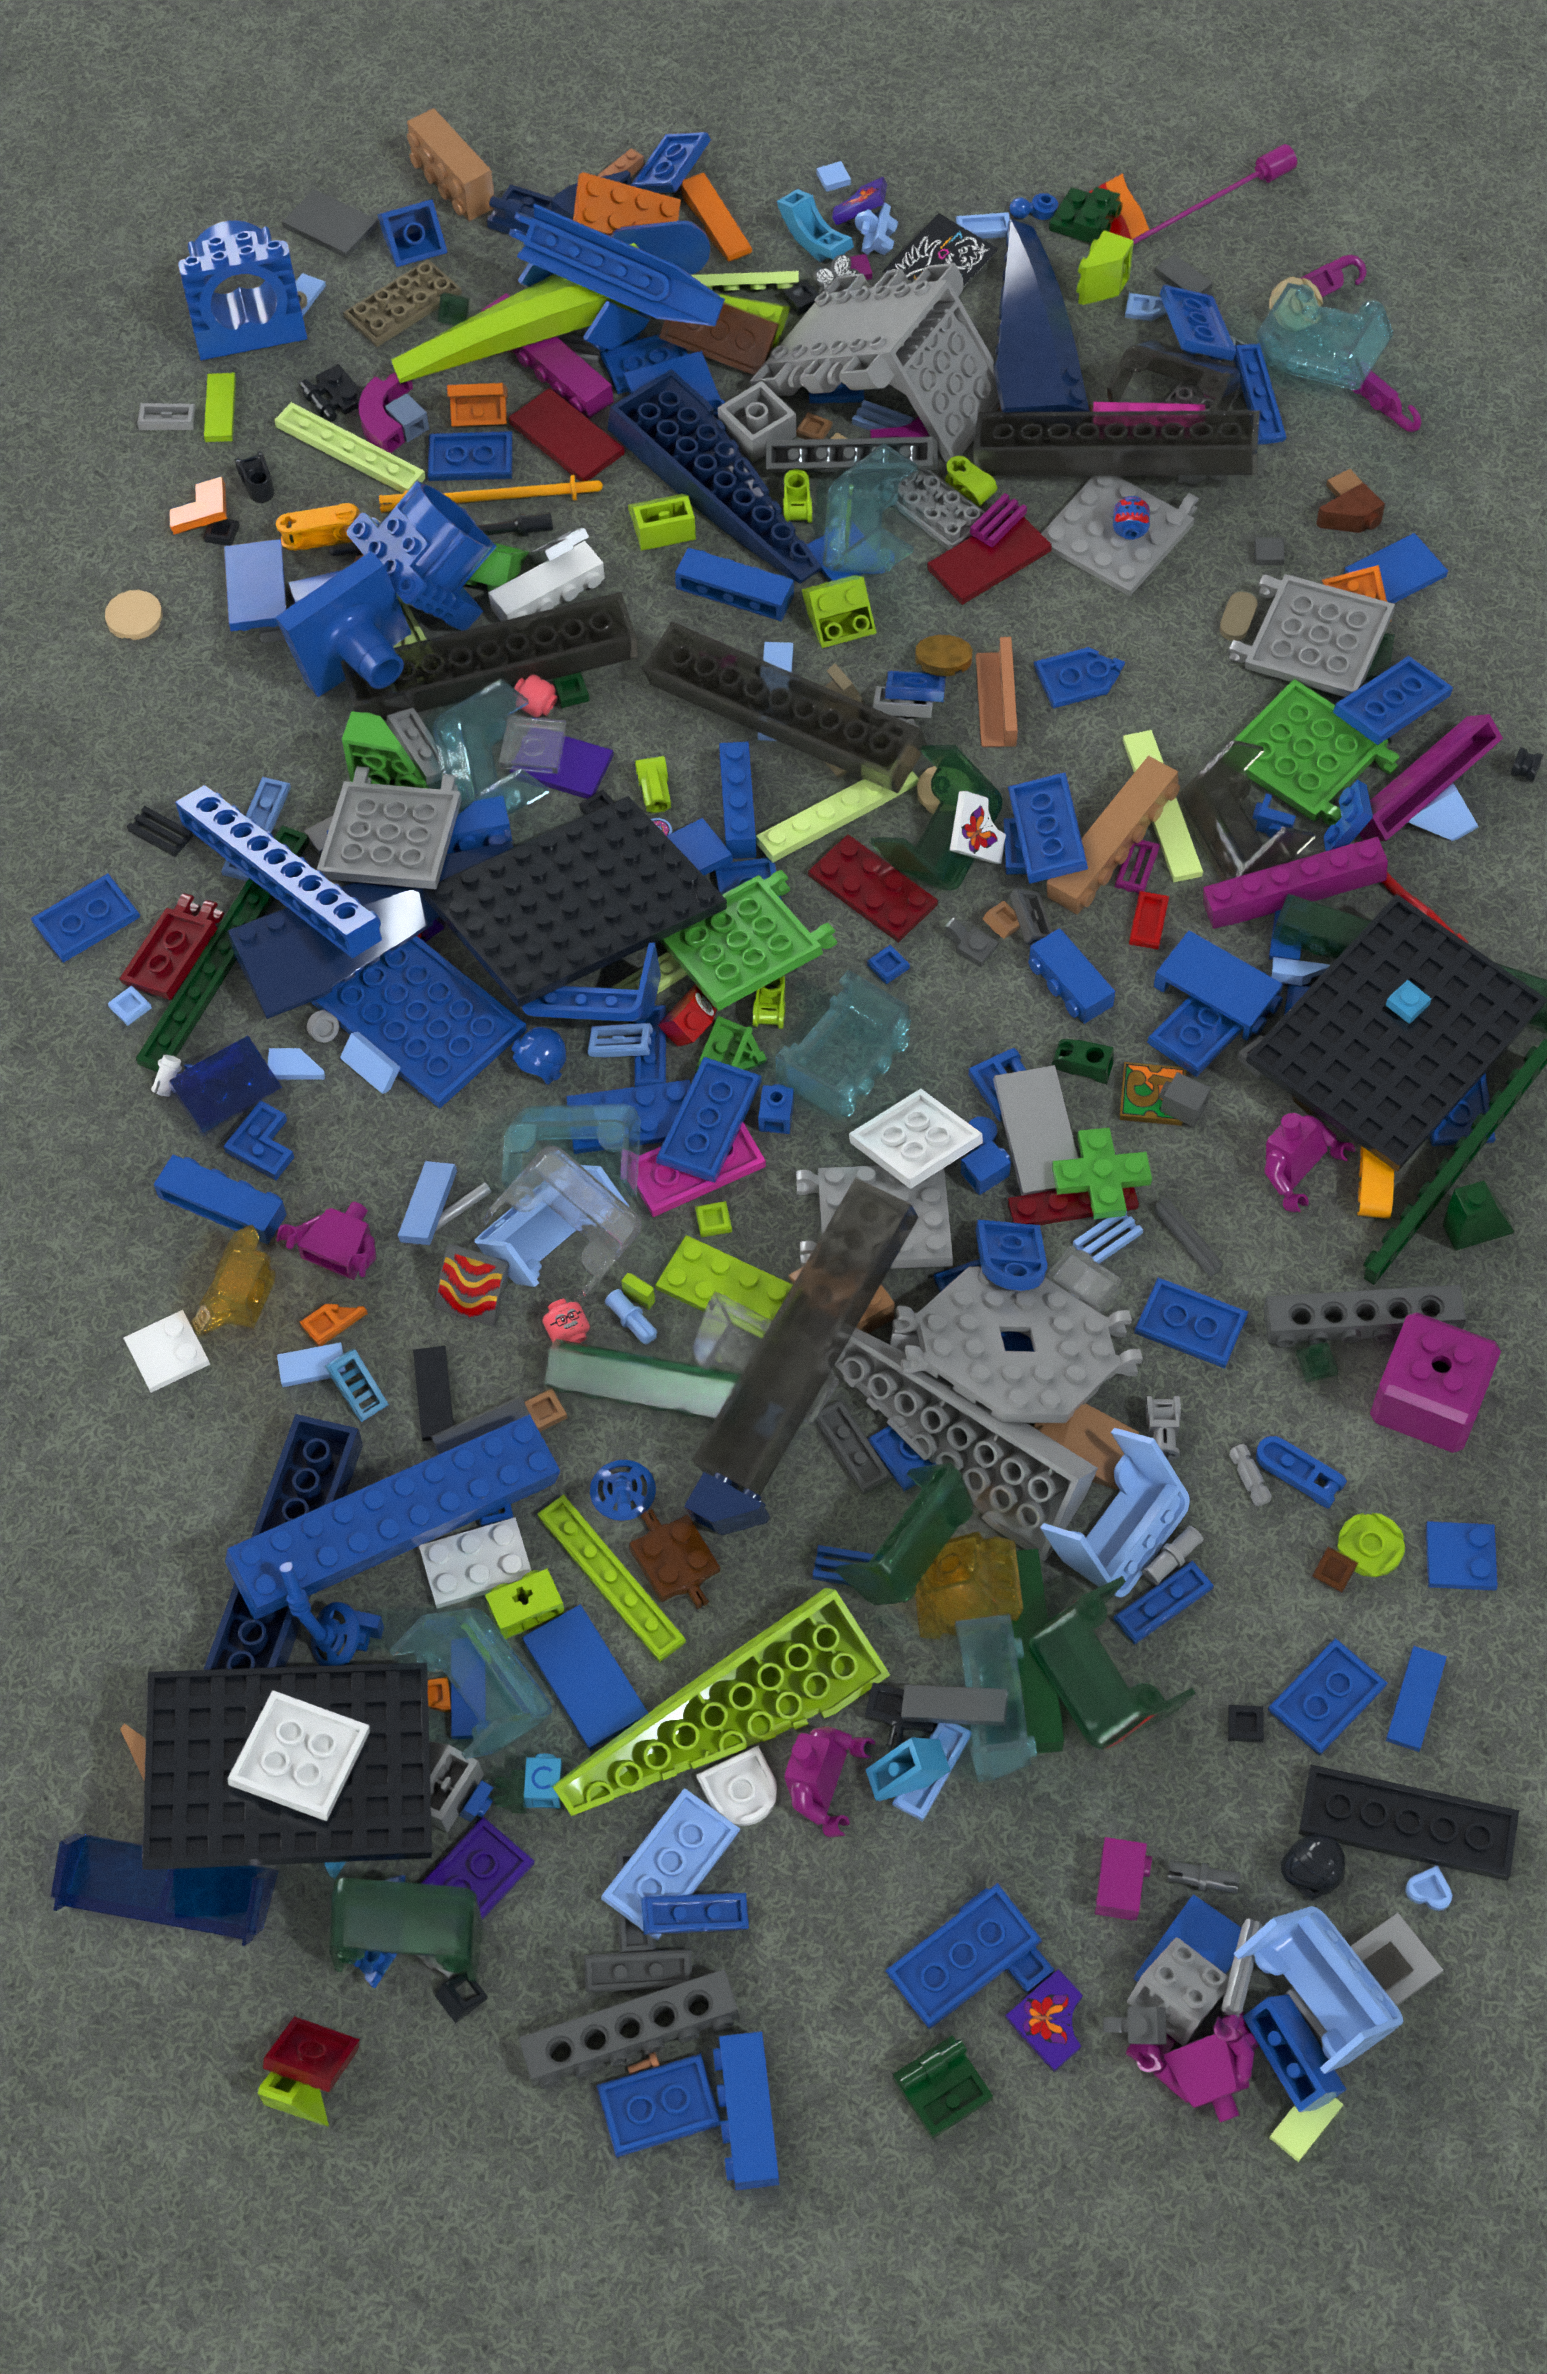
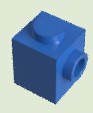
M780 1084L772 1086L763 1085L758 1116L760 1132L790 1134L794 1107V1088Z
M991 1140L983 1146L979 1145L972 1149L966 1157L961 1159L960 1173L977 1194L981 1195L1010 1176L1011 1159L1003 1148L999 1149Z

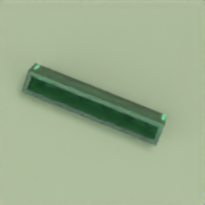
M556 1339L549 1348L545 1385L551 1386L555 1391L561 1393L583 1392L585 1396L593 1399L609 1397L617 1399L618 1403L624 1405L646 1404L650 1409L656 1411L672 1409L680 1411L682 1415L687 1417L704 1415L712 1417L714 1421L719 1423H730L731 1421L736 1422L741 1413L747 1375Z

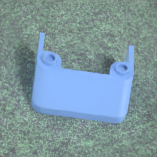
M568 1164L552 1173L475 1239V1243L484 1255L509 1262L508 1277L515 1284L535 1287L539 1284L537 1278L540 1276V1273L538 1271L542 1267L540 1261L583 1224L589 1225L593 1223L597 1226L610 1217L609 1212L612 1209L626 1210L629 1205L601 1166Z
M1114 1428L1111 1434L1124 1455L1114 1468V1480L1120 1492L1087 1537L1080 1532L1064 1530L1043 1523L1040 1529L1065 1564L1105 1592L1118 1597H1124L1132 1590L1142 1576V1570L1152 1562L1186 1515L1190 1499L1188 1492L1155 1439Z
M1310 1906L1272 1918L1233 1953L1237 1959L1254 1955L1257 1966L1266 1974L1271 1973L1276 1976L1284 1974L1327 2032L1322 2036V2050L1329 2060L1320 2067L1324 2074L1349 2064L1403 2023V2017L1398 2007L1329 1918L1316 1907Z

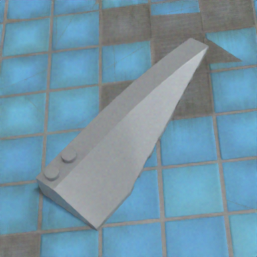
M816 1308L813 1309L802 1338L830 1366L835 1365L845 1376L843 1379L852 1388L856 1386L868 1398L866 1402L875 1411L879 1409L889 1419L887 1423L923 1460L928 1459L931 1463L936 1462L937 1474L945 1482L950 1481L962 1493L960 1497L969 1506L974 1505L983 1514L982 1519L990 1527L1024 1549H1038L1040 1559L1043 1561L1047 1560L1054 1548L1040 1527L1045 1523L1064 1530L1066 1529L1087 1495L1098 1468L1027 1423L1000 1422L991 1415V1409L979 1401L974 1404L953 1390L954 1384L942 1376L935 1378L926 1371L903 1373L901 1360L906 1358L905 1352Z

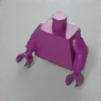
M1297 1113L1284 1115L1281 1119V1125L1266 1142L1265 1175L1279 1195L1285 1196L1283 1207L1289 1212H1301L1297 1203L1301 1206H1308V1197L1305 1194H1294L1292 1190L1327 1152L1328 1146H1330V1155L1338 1160L1348 1161L1343 1155V1149L1355 1152V1147L1352 1143L1338 1141L1336 1139L1337 1135L1326 1124L1310 1115L1301 1116Z
M351 1202L345 1213L329 1208L322 1215H318L301 1225L294 1227L283 1224L278 1229L277 1242L287 1240L286 1247L288 1249H293L295 1243H298L297 1246L302 1259L352 1280H355L358 1271L359 1276L365 1277L366 1269L376 1261L375 1239L370 1233L369 1225L363 1221L368 1210L358 1202Z
M822 1726L812 1730L810 1734H798L796 1742L792 1747V1754L784 1779L791 1795L793 1808L815 1824H822L823 1832L827 1837L845 1836V1834L839 1830L838 1824L842 1826L849 1825V1819L845 1815L828 1816L827 1812L847 1755L846 1750L849 1748V1753L853 1757L869 1759L872 1756L865 1754L864 1744L875 1745V1741L872 1738L865 1737L852 1738L851 1734L829 1726Z
M1233 2014L1229 2017L1228 2026L1218 2017L1214 2027L1215 2034L1164 2054L1165 2059H1159L1160 2050L1156 2045H1149L1148 2054L1152 2058L1148 2059L1141 2052H1138L1137 2065L1142 2071L1153 2072L1170 2090L1185 2102L1190 2103L1194 2108L1212 2103L1218 2121L1222 2123L1240 2116L1232 2094L1249 2088L1254 2051L1242 2031L1237 2030L1240 2021L1238 2016Z

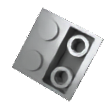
M429 1741L431 1824L448 1833L484 1773L478 1760L450 1745Z

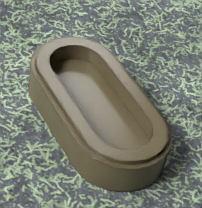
M1237 592L1230 597L1219 628L1220 634L1225 639L1239 641L1247 636L1257 610V599L1252 594Z

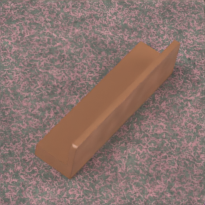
M1000 637L999 652L976 654L982 747H1015L1017 744L1018 729L1012 638Z

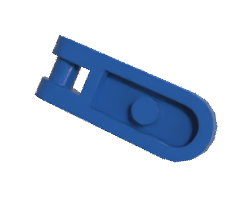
M1269 1436L1259 1442L1256 1460L1264 1470L1308 1495L1327 1509L1335 1501L1334 1495L1337 1490L1341 1491L1347 1483L1346 1478L1342 1474L1282 1438ZM1318 1477L1326 1483L1323 1488L1315 1483Z

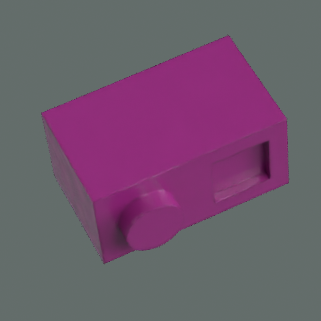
M1104 1838L1095 1915L1137 1921L1143 1877H1150L1152 1856L1146 1855L1147 1843Z

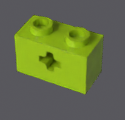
M548 1568L542 1571H530L521 1580L511 1584H499L492 1588L490 1593L485 1594L487 1606L502 1640L555 1619L565 1613L562 1599ZM521 1598H525V1600L529 1603L523 1605L522 1602L519 1600Z

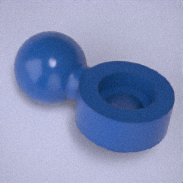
M1047 193L1035 195L1032 202L1018 197L1010 203L1009 210L1016 219H1024L1031 213L1037 219L1047 220L1052 218L1057 211L1058 201Z

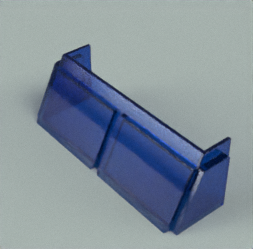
M78 1833L59 1843L51 1897L55 1898L53 1911H58L65 1906L239 1938L243 1939L242 1946H246L253 1941L254 1935L260 1933L264 1928L279 1870L257 1865L143 1870L142 1844Z

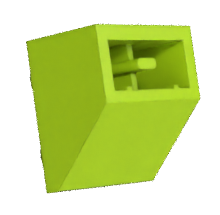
M1105 230L1098 240L1094 239L1088 257L1082 258L1078 268V273L1081 274L1076 288V293H1079L1078 304L1086 305L1120 295L1130 278L1133 240Z
M678 494L628 505L641 551L696 540L695 516L687 495Z
M852 575L801 589L808 617L822 648L876 634L864 577Z

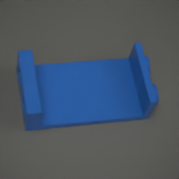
M1190 930L1156 971L1154 987L1164 993L1171 984L1242 1025L1244 1027L1242 1038L1246 1041L1249 1040L1253 1033L1256 1035L1261 1033L1267 1022L1265 1017L1269 1012L1276 1013L1283 1001V997L1280 996L1283 986L1281 982Z

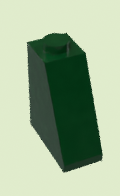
M1485 1180L1454 1189L1443 1226L1455 1251L1514 1234L1512 1225L1502 1205Z

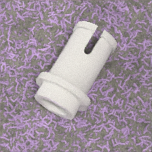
M163 1055V1058L158 1060L157 1064L160 1067L154 1085L151 1088L152 1092L157 1091L158 1095L166 1097L171 1095L177 1072L182 1070L180 1059L171 1055Z

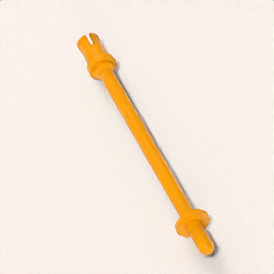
M571 475L570 483L443 494L455 503L571 494L573 501H577L576 493L599 492L602 490L603 484L598 480L575 482V475ZM409 490L404 491V494L379 495L381 513L391 512Z

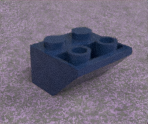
M703 1472L684 1505V1508L694 1521L720 1535L762 1525L770 1519V1515L765 1509L766 1504L760 1501L761 1496L747 1488H744L742 1492L737 1490V1488L732 1486L733 1482L717 1472L713 1476Z

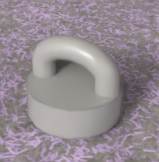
M326 1010L317 1011L308 1019L307 1031L316 1041L322 1043L329 1042L338 1034L339 1022L330 1012Z

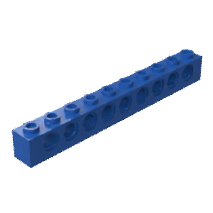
M204 785L175 802L181 823L185 828L192 831L204 843L351 958L356 957L382 941L379 929L381 922L374 911H368L364 908L357 898H351L337 883L333 884L320 870H315L308 865L303 857H298L291 852L286 844H281L274 839L269 831H264L257 826L252 818L244 816L235 805L231 806L218 792L214 793Z

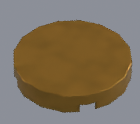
M929 636L921 640L916 646L915 662L917 665H922V670L926 673L949 677L955 675V671L962 669V672L968 670L972 665L973 649L968 642L956 636Z

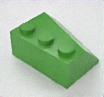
M351 711L342 737L350 782H353L355 770L359 766L369 767L367 778H371V784L430 789L381 716L368 712Z

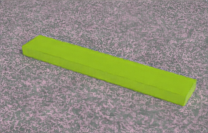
M564 1494L537 1513L542 1523L659 1663L686 1643L684 1636Z

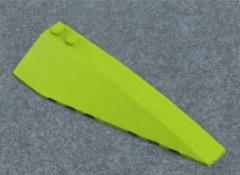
M635 243L629 244L638 248ZM552 274L395 357L391 362L399 383H403L591 326L606 301L633 312H638V310L561 276Z
M824 1588L661 1703L560 1779L552 1788L571 1816L612 1801L621 1795L643 1789L652 1783L677 1776L678 1773L691 1768L695 1769L744 1750L746 1747L758 1742L775 1738L792 1727L793 1729H798L808 1725L807 1719L820 1712L823 1718L832 1716L872 1688L873 1682L879 1684L890 1674L838 1592L834 1589Z

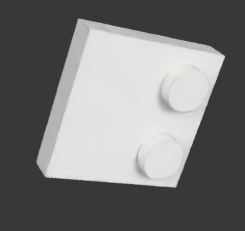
M183 1310L124 1337L150 1392L156 1391L210 1365Z

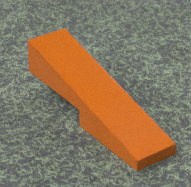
M705 173L683 180L681 183L683 199L704 224L706 234L729 262L752 253L751 245Z

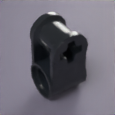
M258 451L255 456L242 460L239 458L234 459L242 483L245 484L250 498L256 503L270 501L275 493L271 474L262 451Z

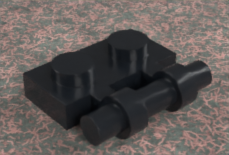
M339 364L316 375L317 385L311 384L307 379L302 380L299 384L306 400L312 401L316 406V412L321 417H325L329 422H333L337 418V414L334 412L337 409H340L346 415L359 408L362 391ZM327 393L331 399H324L322 395Z

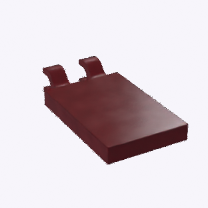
M183 893L173 910L169 908L164 910L119 978L120 981L126 986L130 987L132 985L136 990L171 1000L218 928L215 924L223 919L224 913L215 910L218 905L217 902L206 900L201 907L198 904L191 903L194 900V896Z

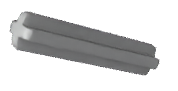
M1246 1919L1244 1921L1236 1951L1263 1927L1259 1921H1254L1253 1919ZM1254 1955L1237 1959L1234 1956L1221 2008L1225 2015L1234 2014L1239 2017L1243 2011L1255 1962Z

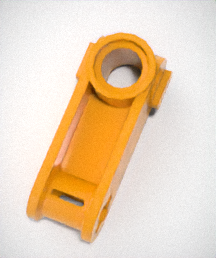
M342 503L335 506L291 512L281 515L276 520V527L282 535V546L289 551L350 543L353 541L348 537L347 529L358 517L360 511L354 504ZM290 535H292L294 543H291Z

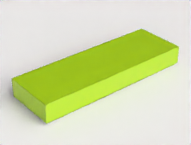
M235 373L207 374L205 442L233 441Z

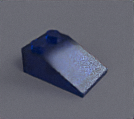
M249 1036L218 1051L169 1080V1087L202 1137L282 1088Z

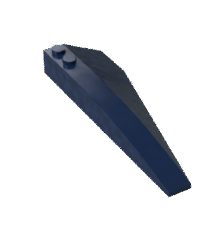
M1010 219L1006 236L1008 251L1004 257L1006 269L1003 272L1002 278L1005 283L1001 288L999 309L1001 324L997 329L999 343L996 345L995 354L998 356L994 363V374L1001 411L1061 430L1071 431L1087 415L1089 406L1066 306L1048 256L1034 227Z

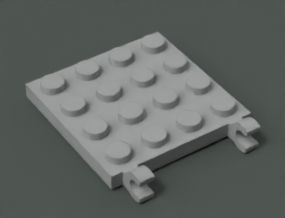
M1118 455L1110 469L1107 471L1101 467L1041 534L1052 544V553L1130 597L1192 528L1194 518L1191 516L1198 509L1194 505L1198 502L1199 498L1188 493L1179 509H1176L1122 479L1121 477L1128 471L1125 465L1129 462V459ZM1127 496L1141 498L1150 508L1149 530L1144 536L1134 540H1128L1117 535L1113 528L1114 507L1116 503Z
M1287 574L1284 575L1282 580L1275 579L1269 575H1263L1259 582V586H1261L1259 596L1264 598L1274 597L1253 645L1249 646L1240 641H1232L1229 652H1231L1229 660L1241 664L1245 662V669L1290 682L1295 679L1305 686L1347 697L1362 687L1395 611V604Z
M357 766L353 782L344 781L317 870H320L328 880L437 889L462 801L461 791H458V785H455L456 775L444 774L440 790L371 784V778H367L369 767Z
M881 1166L818 1168V1175L813 1174L809 1170L796 1171L798 1195L819 1193L822 1246L813 1241L800 1242L801 1266L823 1264L824 1271L953 1266L944 1168L912 1189L908 1188Z

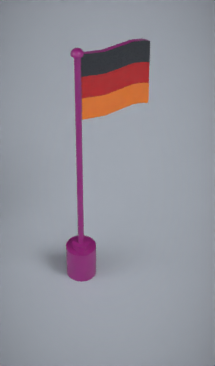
M1283 144L1257 158L1255 172L1151 230L1148 228L1142 209L1128 190L1122 173L1099 186V188L1119 193L1120 202L1123 203L1121 214L1118 218H1114L1110 232L1133 240V245L1256 177L1260 180L1265 179L1268 183L1297 167V158L1293 149L1289 145Z

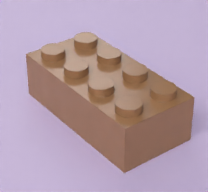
M433 108L407 121L409 132L407 140L411 146L410 160L413 166L424 171V175L430 184H436L444 200L449 199L452 202L455 212L459 216L463 214L468 221H471L494 209L489 206L490 198L494 196L491 169L444 118Z

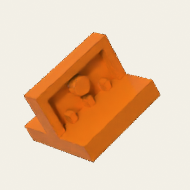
M505 384L447 385L452 427L507 425L506 398H508V392Z

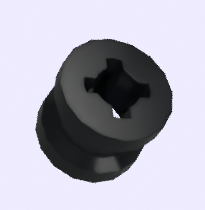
M1520 747L1510 775L1515 777L1522 775L1526 777L1527 781L1534 782L1544 754H1532L1526 748Z

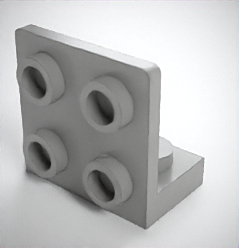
M1175 1938L1140 1977L1127 2003L1131 2006L1166 2007V2033L1181 2045L1186 2046L1195 2035L1203 2019L1225 1994L1229 1976L1182 1940Z

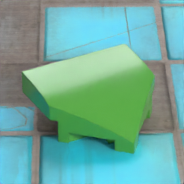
M718 1016L695 1071L698 1070L703 1057L746 1071L766 1062L767 1058L764 1052L760 1051L752 1035L753 1030L751 1026L746 1028Z

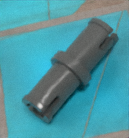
M1170 1859L1167 1882L1197 1886L1199 1891H1205L1208 1888L1237 1895L1241 1872L1210 1868L1208 1863H1202V1866Z

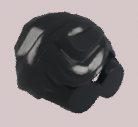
M1313 1834L1296 1841L1284 1855L1280 1863L1281 1873L1285 1881L1295 1887L1304 1897L1313 1901L1323 1895L1330 1894L1343 1881L1346 1864L1345 1854L1337 1840L1329 1835ZM1309 1889H1316L1319 1892L1314 1893Z

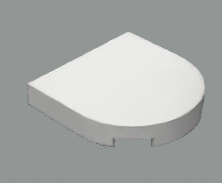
M759 1746L696 1775L711 1808L736 1826H749L760 1822L771 1812L772 1806L775 1805V1799L777 1798L776 1781Z

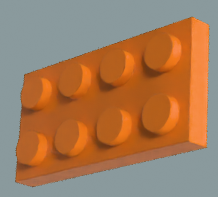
M582 172L578 176L573 220L611 236V233L616 229L625 226L678 221L681 200Z

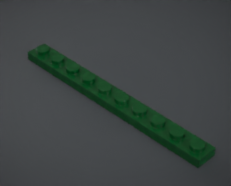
M283 825L274 837L281 844H286L291 852L298 857L303 854L310 843L309 835ZM249 878L218 926L217 931L201 953L137 1055L136 1061L138 1065L158 1072L160 1066L157 1063L159 1059L163 1058V1055L174 1057L178 1055L237 960L232 950L228 930L264 917L275 897Z
M1544 1039L1538 1048L1535 1046L1530 1048L1523 1059V1062H1525L1524 1066L1520 1070L1515 1068L1506 1081L1508 1085L1503 1092L1498 1090L1488 1104L1491 1107L1485 1115L1480 1113L1471 1125L1473 1131L1468 1137L1463 1135L1453 1149L1455 1154L1450 1160L1445 1158L1440 1163L1435 1172L1438 1176L1432 1183L1427 1181L1422 1186L1417 1195L1420 1199L1414 1206L1409 1204L1404 1209L1399 1218L1402 1222L1396 1229L1391 1227L1386 1232L1381 1241L1384 1245L1378 1252L1373 1250L1368 1255L1363 1264L1366 1267L1365 1280L1373 1285L1377 1283L1547 1065V1039Z

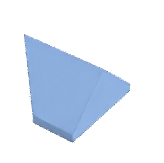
M1453 783L1408 822L1451 841L1457 840L1479 827Z

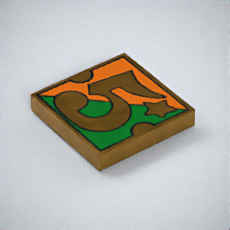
M1124 1062L1119 1120L1182 1126V1121L1160 1112L1163 1099L1159 1098V1094L1166 1081L1172 1082L1177 1072L1186 1076V1070L1182 1067Z

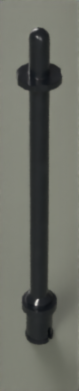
M551 512L525 516V513L519 514L520 517H517L514 521L477 525L487 536L517 532L524 537L532 532L553 530ZM353 542L331 545L328 549L329 554L332 556L354 553L357 556L362 555V552Z

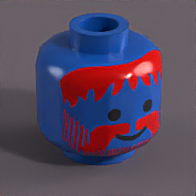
M1127 496L1116 503L1114 507V531L1117 535L1128 540L1144 536L1150 527L1149 505L1137 496Z

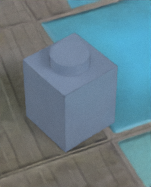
M407 393L385 406L387 415L402 425L404 440L407 443L429 430L427 412Z

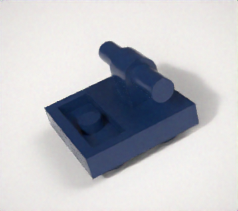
M510 184L502 198L495 196L490 198L489 206L493 207L494 210L487 219L488 228L508 235L510 229H518L527 234L530 225L514 219L515 213L519 212L535 218L534 204L551 210L550 199L552 197Z

